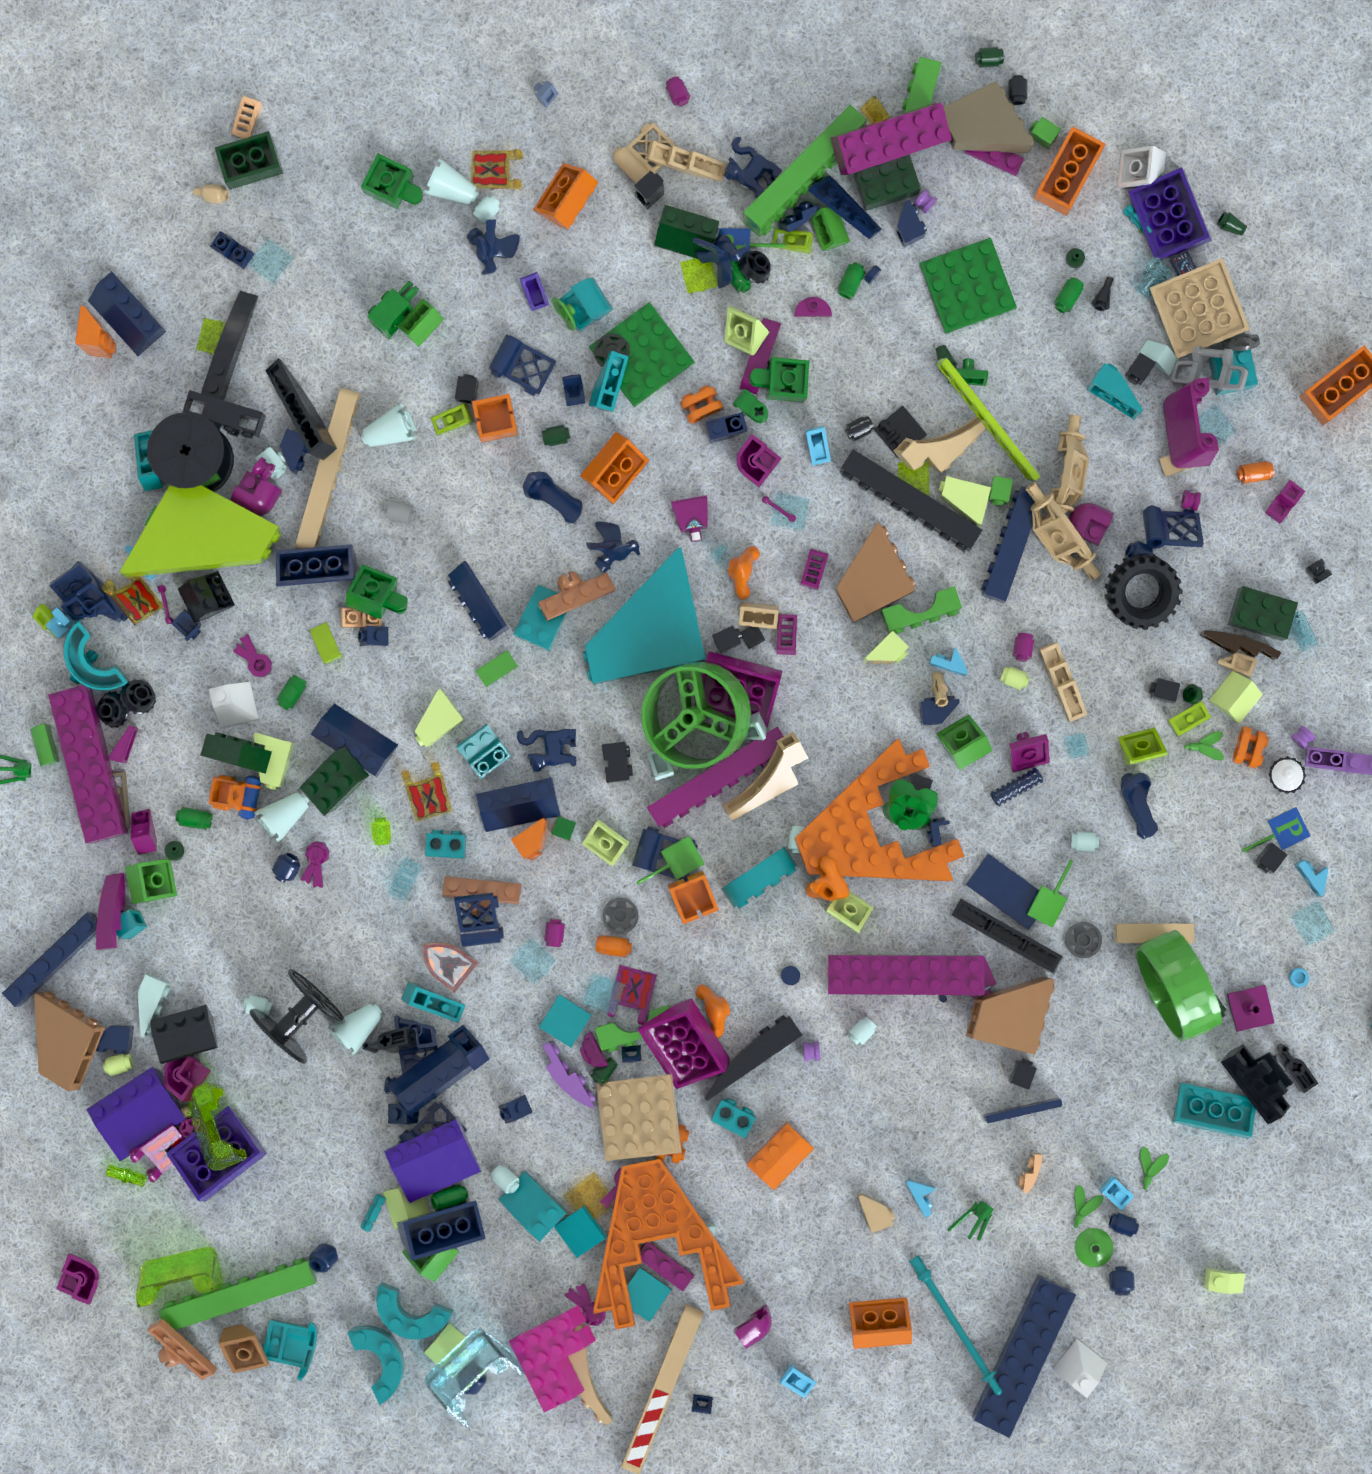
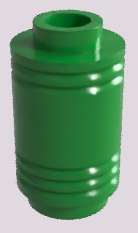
M731 259L733 280L730 283L737 293L741 291L745 293L752 287V283L741 273L740 263Z
M855 262L848 265L837 287V293L846 299H851L855 296L866 273L862 265Z
M1074 277L1066 281L1054 301L1057 311L1061 313L1071 311L1084 290L1083 282Z
M296 675L289 677L276 699L279 701L277 705L285 710L293 709L302 692L307 687L305 686L307 682Z
M186 807L177 810L176 821L179 822V826L202 830L211 828L213 814L209 811Z
M460 1184L434 1193L430 1197L431 1204L435 1211L465 1203L468 1192L465 1186L462 1187Z

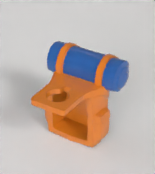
M227 775L214 777L208 804L212 805L215 809L223 811L235 809L239 811L238 815L246 820L252 819L255 816L254 812L257 811V800L261 790L260 779L257 776H248L245 778V781H237L235 777Z

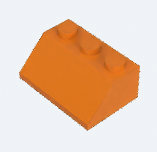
M563 163L533 211L557 226L569 229L580 210L583 209L589 196L594 192L598 181L585 169Z
M80 306L75 344L89 356L112 359V354L116 353V342H114V339L102 323L85 306Z
M615 432L580 477L614 504L649 460L626 437Z
M542 818L511 839L523 859L533 861L542 855L540 851L544 849L549 825L547 819Z
M786 1121L746 1164L763 1182L775 1190L814 1150V1147Z
M907 1297L849 1302L854 1349L912 1344V1327Z

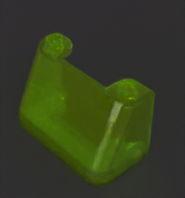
M207 1082L195 1088L188 1101L187 1108L206 1165L211 1170L218 1171L248 1158L244 1149L237 1150L233 1147V1144L221 1141L211 1111L220 1108L218 1104L219 1099L226 1094L223 1086Z
M203 1247L144 1262L140 1269L136 1290L137 1308L152 1304L157 1299L158 1291L165 1287V1285L191 1279L194 1288L198 1292L215 1291L224 1283L217 1251L212 1247Z

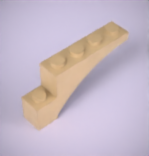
M975 416L962 427L939 437L926 440L906 438L894 450V453L910 469L916 470L924 464V460H926L934 470L942 473L951 466V463L957 457L964 453V449L969 444L977 440V436L986 430V427Z
M794 732L776 741V749L761 774L742 793L723 805L731 821L799 784L791 767L807 759V755Z
M582 1323L581 1325L577 1326V1327L574 1328V1329H575V1331H578L579 1329L583 1328L585 1325ZM586 1347L568 1356L585 1390L579 1394L582 1398L581 1402L587 1409L591 1408L595 1412L594 1417L599 1423H604L607 1426L613 1421V1416L604 1406L593 1384Z

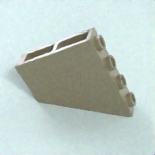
M997 81L944 106L952 138L948 142L953 150L1000 151L1026 154L1031 152L1034 145L1033 137L1025 130L1023 120L1020 117L1018 118L1014 105L1007 100L1003 87L999 86Z

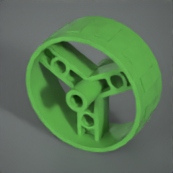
M691 662L666 671L652 683L642 703V728L652 749L665 761L687 769L704 768L724 760L740 747L750 727V701L740 681L728 670L708 662ZM701 672L715 678L724 686L734 704L736 719L713 710L711 704L706 702ZM677 674L683 711L680 712L675 720L661 730L657 713L658 700L667 681ZM689 682L694 686L693 691L689 689ZM692 695L695 696L696 703H697V704L694 705V706H692V703H691V696H692ZM711 718L714 720L712 725L704 723ZM720 722L724 723L725 730L721 729ZM697 728L730 742L724 752L718 757L710 759L690 757L674 748ZM673 729L677 731V737L673 735Z
M1177 930L1166 932L1136 947V960L1147 987L1148 996L1177 1040L1184 1042L1188 1039H1193L1221 1025L1222 1015L1208 975L1192 947Z

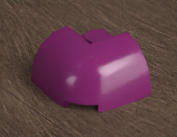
M751 434L741 447L737 455L736 464L741 474L760 488L782 458Z
M246 471L238 487H235L230 501L258 516H263L274 507L282 490Z
M1083 503L1074 508L1068 519L1084 540L1099 546L1114 513L1096 504Z
M193 1055L167 1062L163 1068L164 1086L181 1101H189L203 1089L201 1085L211 1070Z
M69 1253L56 1289L71 1295L75 1300L90 1305L99 1285L100 1275L97 1267L90 1261Z
M767 1304L752 1313L749 1320L734 1329V1333L746 1349L763 1339L771 1329L772 1316Z

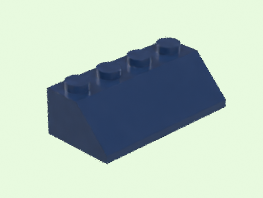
M112 271L97 283L88 302L137 356H140L166 333L164 328Z
M352 544L276 551L277 587L354 580L356 574V554Z
M466 560L448 574L451 579L448 583L453 591L458 590L461 595L458 599L463 607L468 606L471 612L468 615L473 623L478 622L481 628L478 631L483 639L488 638L491 641L509 630L469 564Z
M336 704L323 715L311 733L312 736L335 751L345 747L364 770L376 777L379 776L398 747V744Z
M552 777L476 794L486 832L539 821L542 818L548 819L561 816Z
M448 1040L386 1087L410 1117L470 1073L472 1066L460 1049Z
M468 1201L450 1208L397 1222L401 1242L411 1261L486 1239L476 1201Z

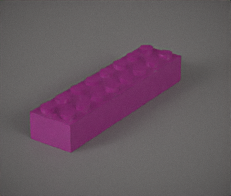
M81 685L48 694L85 843L93 844L129 834L121 808L120 797L116 789L117 785L113 776L111 761L108 759L109 753L101 722L97 715L92 688Z
M828 955V994L985 995L984 955Z

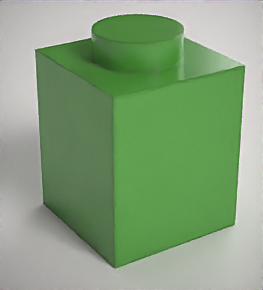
M1043 116L1039 122L1035 120L1029 129L1032 131L1033 140L1046 149L1050 148L1061 131L1059 127Z
M999 476L992 478L988 501H992V505L1003 506L1009 502L1013 479Z

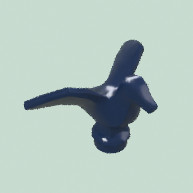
M495 219L486 220V232L484 234L478 228L472 229L467 234L469 243L477 247V258L485 266L482 275L491 274L496 271L497 267L493 260L494 257L513 258L519 245L520 236L518 234L509 235L501 239L496 238Z
M719 235L714 244L693 238L694 243L708 250L706 252H696L699 261L702 264L714 262L718 266L717 284L719 289L729 285L733 280L731 259L733 261L740 260L747 251L746 248L743 247L737 250L727 235Z
M597 521L595 523L597 530L604 539L603 542H586L589 550H599L604 553L602 556L597 557V560L594 562L604 573L611 569L612 562L624 560L632 551L640 555L638 542L632 539L622 544L619 525L609 522Z

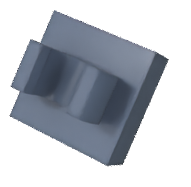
M546 81L544 85L538 82L534 86V89L538 91L535 94L536 97L546 108L558 95L557 90L549 81Z

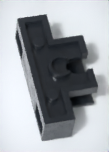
M189 390L182 412H191L190 409L193 402L202 404L204 408L202 414L199 415L210 420L219 431L222 428L232 436L238 437L241 434L253 439V436L259 438L266 417L263 412ZM240 419L257 421L255 431L238 426Z
M1244 1044L1229 1051L1221 1061L1222 1065L1265 1122L1269 1125L1283 1118L1290 1108L1283 1095L1287 1093V1087L1292 1085L1293 1082L1273 1055L1268 1052L1254 1059Z

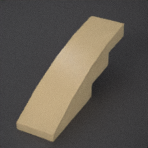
M656 141L650 142L646 158L647 161L670 169L722 182L726 163L698 152H689L675 146L669 147Z
M1053 642L1039 648L1047 672L1069 722L1088 715L1077 684L1072 678L1067 661L1064 660L1058 642Z
M1115 923V943H1144L1173 930L1180 932L1188 943H1194V924Z

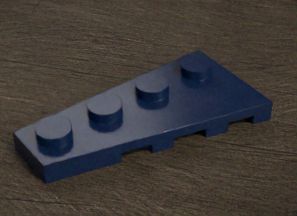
M830 175L812 185L808 190L868 239L873 238L882 230Z

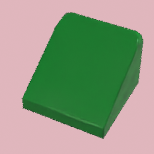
M558 816L551 834L570 841L576 822Z

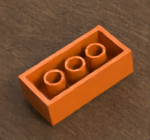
M1072 126L1033 199L1067 216L1106 144Z
M1363 345L1299 396L1323 426L1372 388L1371 352Z

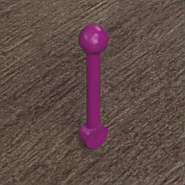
M764 496L762 498L763 503H768L773 508H775L783 515L788 517V520L790 522H795V515H790L789 513L781 509L779 506L769 500V497Z
M160 585L158 586V591L161 593L165 609V622L171 624L173 619L170 617L166 601V587Z

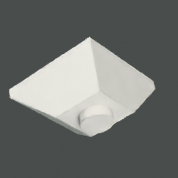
M1155 146L1122 150L1117 187L1127 188L1152 184L1164 172L1166 152Z
M250 682L228 684L209 689L213 709L221 728L259 719Z
M1076 1338L1053 1370L1087 1398L1099 1383L1107 1362Z

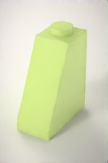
M946 476L944 481H940L938 492H941L940 498L978 527L982 525L991 487Z
M442 689L436 692L415 730L417 734L415 739L421 747L423 745L427 748L465 721Z
M254 733V742L265 745V750L272 751L266 774L259 772L260 782L266 783L265 787L276 790L277 787L282 788L294 743Z

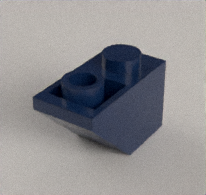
M910 200L906 201L896 228L903 247L925 238L927 231L925 223L920 221L917 216L919 212L916 205L911 204Z
M743 412L706 421L710 444L731 439L748 431Z
M286 429L280 448L290 471L297 475L298 471L301 472L304 467L305 461L303 458L305 453L308 454L309 452L299 433Z
M947 696L948 704L939 707L936 704L935 697L924 698V701L920 702L921 726L942 724L960 703V699H955L954 696Z
M110 1026L103 1032L96 1051L106 1052V1049H112L116 1054H125L126 1051L132 1048L134 1027Z

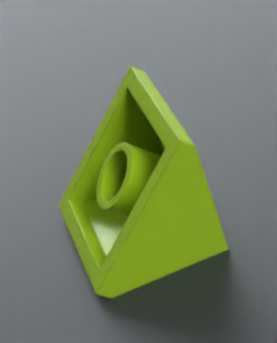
M1155 727L1118 737L1126 766L1168 755Z

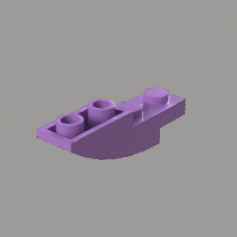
M1307 747L1305 766L1372 775V755Z
M551 1041L545 1043L543 1048L551 1060V1063L545 1067L551 1077L573 1099L592 1108L595 1105L593 1101L596 1098L591 1090H586L584 1086L586 1080L581 1073L577 1074L576 1071L569 1074L567 1071L570 1068L565 1060L561 1061L558 1056L561 1052L556 1043L552 1044Z

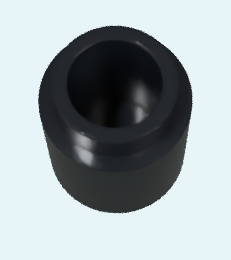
M1015 75L1008 81V99L1013 105H1023L1026 103L1028 80L1022 75Z
M862 416L846 424L847 429H845V433L849 440L857 441L869 435L874 430V425L869 416Z

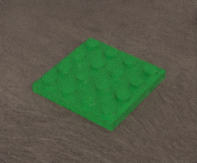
M991 237L920 262L922 273L945 334L1017 309Z
M650 302L605 334H617L623 337L629 345L630 356L620 390L634 408L695 363ZM597 341L589 346L593 354ZM601 342L598 348L603 347V342ZM626 346L622 349L625 354L627 353ZM599 358V360H600L603 364H605V359H604V358Z

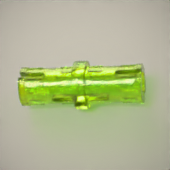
M109 1164L108 1168L110 1169L106 1170V1177L121 1180L124 1184L128 1182L144 1187V1183L147 1180V1175L133 1172L130 1168L123 1169Z

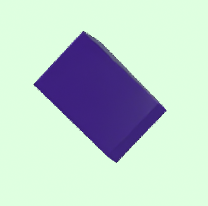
M538 272L519 278L531 311L549 305Z

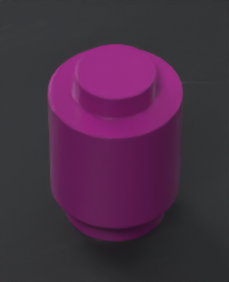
M678 76L670 78L666 82V90L673 105H678L679 107L686 105L689 102L690 94L683 80Z
M1018 633V636L1015 637L1012 656L1016 657L1017 661L1027 662V659L1032 658L1034 646L1032 634Z
M550 918V922H546L544 936L546 946L561 947L565 924L561 923V919Z

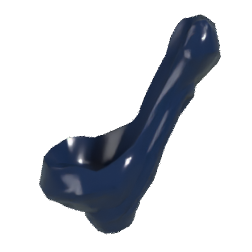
M530 472L526 476L523 483V491L527 498L546 502L559 511L567 523L576 522L583 508V504L579 499L572 497L559 488L546 472Z
M1126 773L1121 778V791L1130 814L1136 822L1137 836L1142 839L1152 837L1158 831V825L1154 821L1147 804V795L1151 786L1150 777L1145 773Z

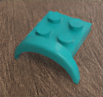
M271 1319L264 1345V1353L269 1361L300 1367L297 1380L302 1381L313 1359L317 1341V1326L312 1322H309V1327Z

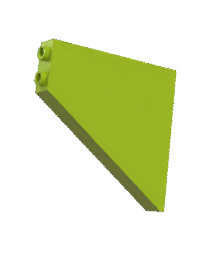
M169 485L122 566L120 573L124 577H136L262 564L264 559L267 560L272 552L270 548L273 543L276 544L279 541L281 530L279 526L202 485L193 488H177Z

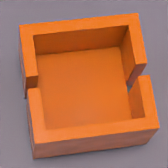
M510 394L472 401L481 443L519 435Z
M703 871L688 876V881L686 882L684 879L667 885L683 924L698 919L697 910L699 909L703 916L719 910Z

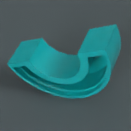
M81 619L76 621L67 634L63 651L64 660L71 675L84 686L96 690H112L128 683V678L117 664L101 668L88 660L85 654V644L91 638L92 633Z
M784 846L721 888L733 908L737 906L740 909L748 904L747 899L753 895L757 898L765 893L764 888L768 885L774 887L780 883V877L783 875L788 877L796 872L795 867L797 864Z
M381 1282L377 1290L376 1303L381 1320L390 1331L406 1339H424L436 1334L447 1324L454 1311L436 1303L433 1309L424 1315H411L400 1305V1289Z
M357 1326L347 1332L354 1350H370L381 1360L382 1375L371 1386L380 1405L394 1394L403 1378L405 1369L403 1351L397 1340L387 1331L375 1326Z

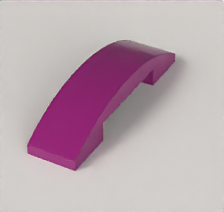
M763 318L761 323L769 333L755 355L749 356L739 387L741 390L746 389L756 395L760 387H754L750 384L749 375L755 368L766 369L781 323Z

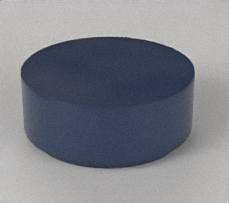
M877 265L873 266L864 277V280L871 284L882 269Z
M787 966L781 972V979L787 985H795L800 980V972L794 966Z

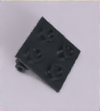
M901 406L874 428V431L897 458L899 457L894 453V450L906 438L921 440L927 435L904 406Z

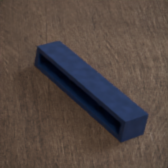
M1021 486L1019 491L1015 490L1012 498V501L1015 502L1013 509L1009 508L1007 512V526L1002 527L999 535L1002 537L1001 543L996 544L993 552L996 555L995 561L990 562L987 570L990 573L988 580L984 579L981 590L984 591L982 596L1001 603H1005L1033 525V516L1030 508L1035 502L1025 490L1026 487Z
M88 912L81 917L2 992L5 998L14 1007L22 1006L96 935L97 917L92 912Z

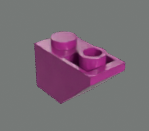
M150 809L131 813V841L138 855L157 851V838Z

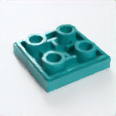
M559 994L539 1028L571 1048L592 1014Z
M582 1206L554 1226L576 1258L607 1238L585 1206Z
M641 1267L638 1268L627 1284L632 1310L648 1322L652 1320L672 1288Z

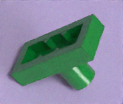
M964 359L963 369L955 368L968 385L986 386L988 371L974 370L973 359Z

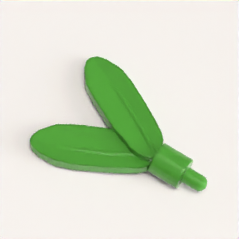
M1213 732L1197 743L1185 745L1184 748L1190 751L1198 750L1214 760H1223L1224 755L1222 752L1211 747V745L1221 740L1223 732Z
M1142 1147L1140 1160L1145 1175L1143 1188L1147 1190L1148 1185L1151 1184L1152 1177L1156 1176L1168 1163L1169 1155H1161L1152 1164L1150 1152L1146 1147Z
M1081 1185L1076 1187L1074 1194L1077 1213L1074 1219V1228H1077L1082 1223L1083 1218L1097 1209L1103 1202V1196L1098 1195L1085 1203V1191Z

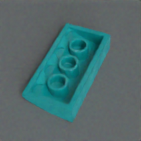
M1180 1083L1172 1123L1249 1139L1253 1134L1256 1109L1246 1096Z

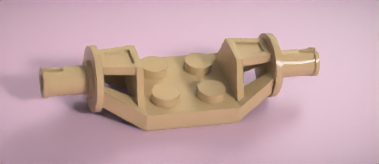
M1069 415L1068 430L1059 433L1061 438L1058 452L1065 455L1063 460L1064 471L1060 478L1061 488H1052L1051 493H1053V499L1062 508L1064 513L1073 512V506L1082 498L1089 457L1082 442L1086 439V436L1079 433L1082 419L1079 415Z
M1036 482L1030 484L1025 490L1035 502L1030 508L1033 516V531L1053 559L1072 566L1074 570L1083 568L1091 581L1098 578L1101 573L1092 562L1096 557V553L1090 551L1085 540L1077 532L1062 511V508L1053 499V493L1044 495ZM1044 507L1047 514L1042 518L1040 509ZM1076 552L1081 558L1077 560L1070 556V554Z

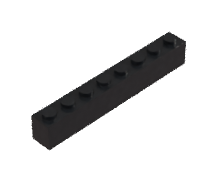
M854 449L840 469L843 478L848 481L855 480L859 483L858 487L864 491L871 490L875 493L874 497L880 501L887 500L891 503L890 506L896 511L903 510L907 513L906 516L915 522L919 520L924 523L922 526L931 532L933 530L940 533L939 537L947 542L949 540L956 543L955 547L963 552L971 550L983 531L978 526Z

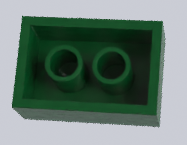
M269 131L214 147L225 184L229 190L284 174L274 139Z
M910 154L854 173V179L865 211L919 195L921 190Z
M1241 586L1237 590L1227 625L1284 641L1288 639L1298 602Z
M215 732V735L206 734L200 756L266 774L272 751L265 750V745L255 742L253 745L251 741L227 735L226 738V734Z
M343 747L332 753L299 788L323 816H326L336 810L369 777V774L351 753Z

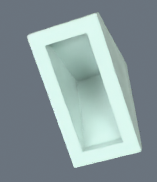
M1150 340L1145 342L1139 352L1155 361L1154 367L1168 376L1173 371L1175 363L1179 361L1167 345Z
M759 712L751 715L750 727L744 740H764L766 738L767 728Z
M655 751L647 753L656 781L674 776L671 763L662 759Z

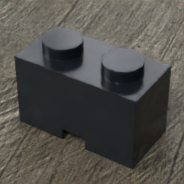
M649 171L634 185L635 197L647 210L664 195V180L658 173L654 174L652 171Z
M625 742L602 744L604 761L608 760V767H605L606 782L630 781L629 776H633L632 764L628 765L627 757H631L630 747L626 746Z

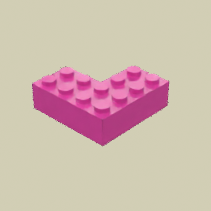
M579 1305L509 1340L543 1412L572 1400L585 1391L568 1356L596 1341L589 1325L584 1326L578 1331L574 1329L586 1321Z

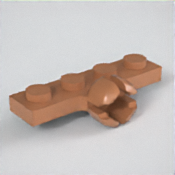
M574 571L568 572L569 577L566 574L560 576L557 585L561 592L538 602V606L546 621L615 592V587L608 574L604 573L584 582L580 579L577 572Z
M447 876L444 878L443 897L454 898L493 893L494 896H498L499 903L519 904L521 884ZM481 900L479 904L486 908L490 904V900ZM475 907L470 913L478 916V909Z
M161 1319L149 1326L147 1331L163 1345L159 1351V1359L161 1363L168 1361L164 1366L173 1367L178 1364H184L201 1380L215 1373L217 1368L210 1360L206 1359L194 1346L186 1341L168 1322Z

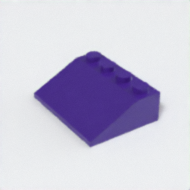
M1182 167L1157 178L1152 184L1141 185L1128 191L1156 262L1212 241L1187 175ZM1147 226L1151 228V233L1148 232Z
M154 1067L146 1070L86 1109L95 1127L119 1161L129 1157L130 1150L140 1147L169 1125L177 1126L186 1120L175 1096L164 1086L163 1074Z
M227 1106L166 1154L196 1199L206 1202L267 1153L231 1107Z
M459 1118L384 1151L389 1165L409 1203L481 1172Z

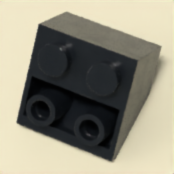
M219 571L190 579L178 588L194 623L209 619L235 606Z

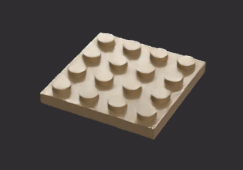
M1223 258L1150 287L1177 359L1193 353L1195 346H1201L1204 349L1250 330Z
M672 1074L610 1081L606 1084L603 1083L601 1086L599 1083H596L605 1161L681 1153Z

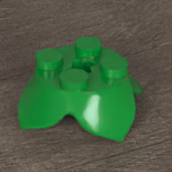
M897 779L890 789L889 802L883 806V814L901 830L923 829L930 823V815L937 806L938 794L927 788L916 790L909 781ZM906 807H909L910 809L913 808V810L909 811L906 809Z

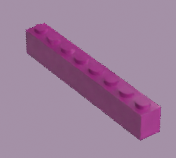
M778 726L767 732L764 740L751 742L648 806L647 809L658 827H668L674 823L672 819L678 815L680 818L690 813L689 809L696 806L698 808L705 804L707 797L712 795L715 798L723 793L721 789L728 785L731 788L739 783L738 778L744 775L747 778L755 773L754 768L757 766L765 767L776 749V741L784 737Z

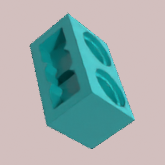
M432 830L431 833H426L425 856L465 859L467 836L462 835V831H451V835L443 834V830ZM435 838L441 840L442 844L439 849L432 847V841ZM454 839H458L461 843L458 850L451 848V842Z
M721 1098L711 1117V1121L746 1139L756 1119V1116L753 1115L754 1111L745 1106L743 1109L737 1107V1102L730 1098H726V1100ZM723 1107H728L731 1110V1114L728 1117H723L720 1114V1110ZM741 1116L747 1117L748 1124L740 1126L737 1123L738 1118Z

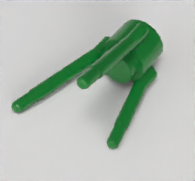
M0 755V759L18 763L14 764V767L0 766V771H13L14 776H17L0 780V785L16 781H26V778L31 777V763H27V760Z
M980 1201L979 1204L975 1202L964 1215L948 1228V1231H952L971 1213L976 1211L974 1215L978 1217V1220L968 1235V1239L972 1238L980 1223L984 1221L977 1240L980 1241L994 1209L983 1201Z

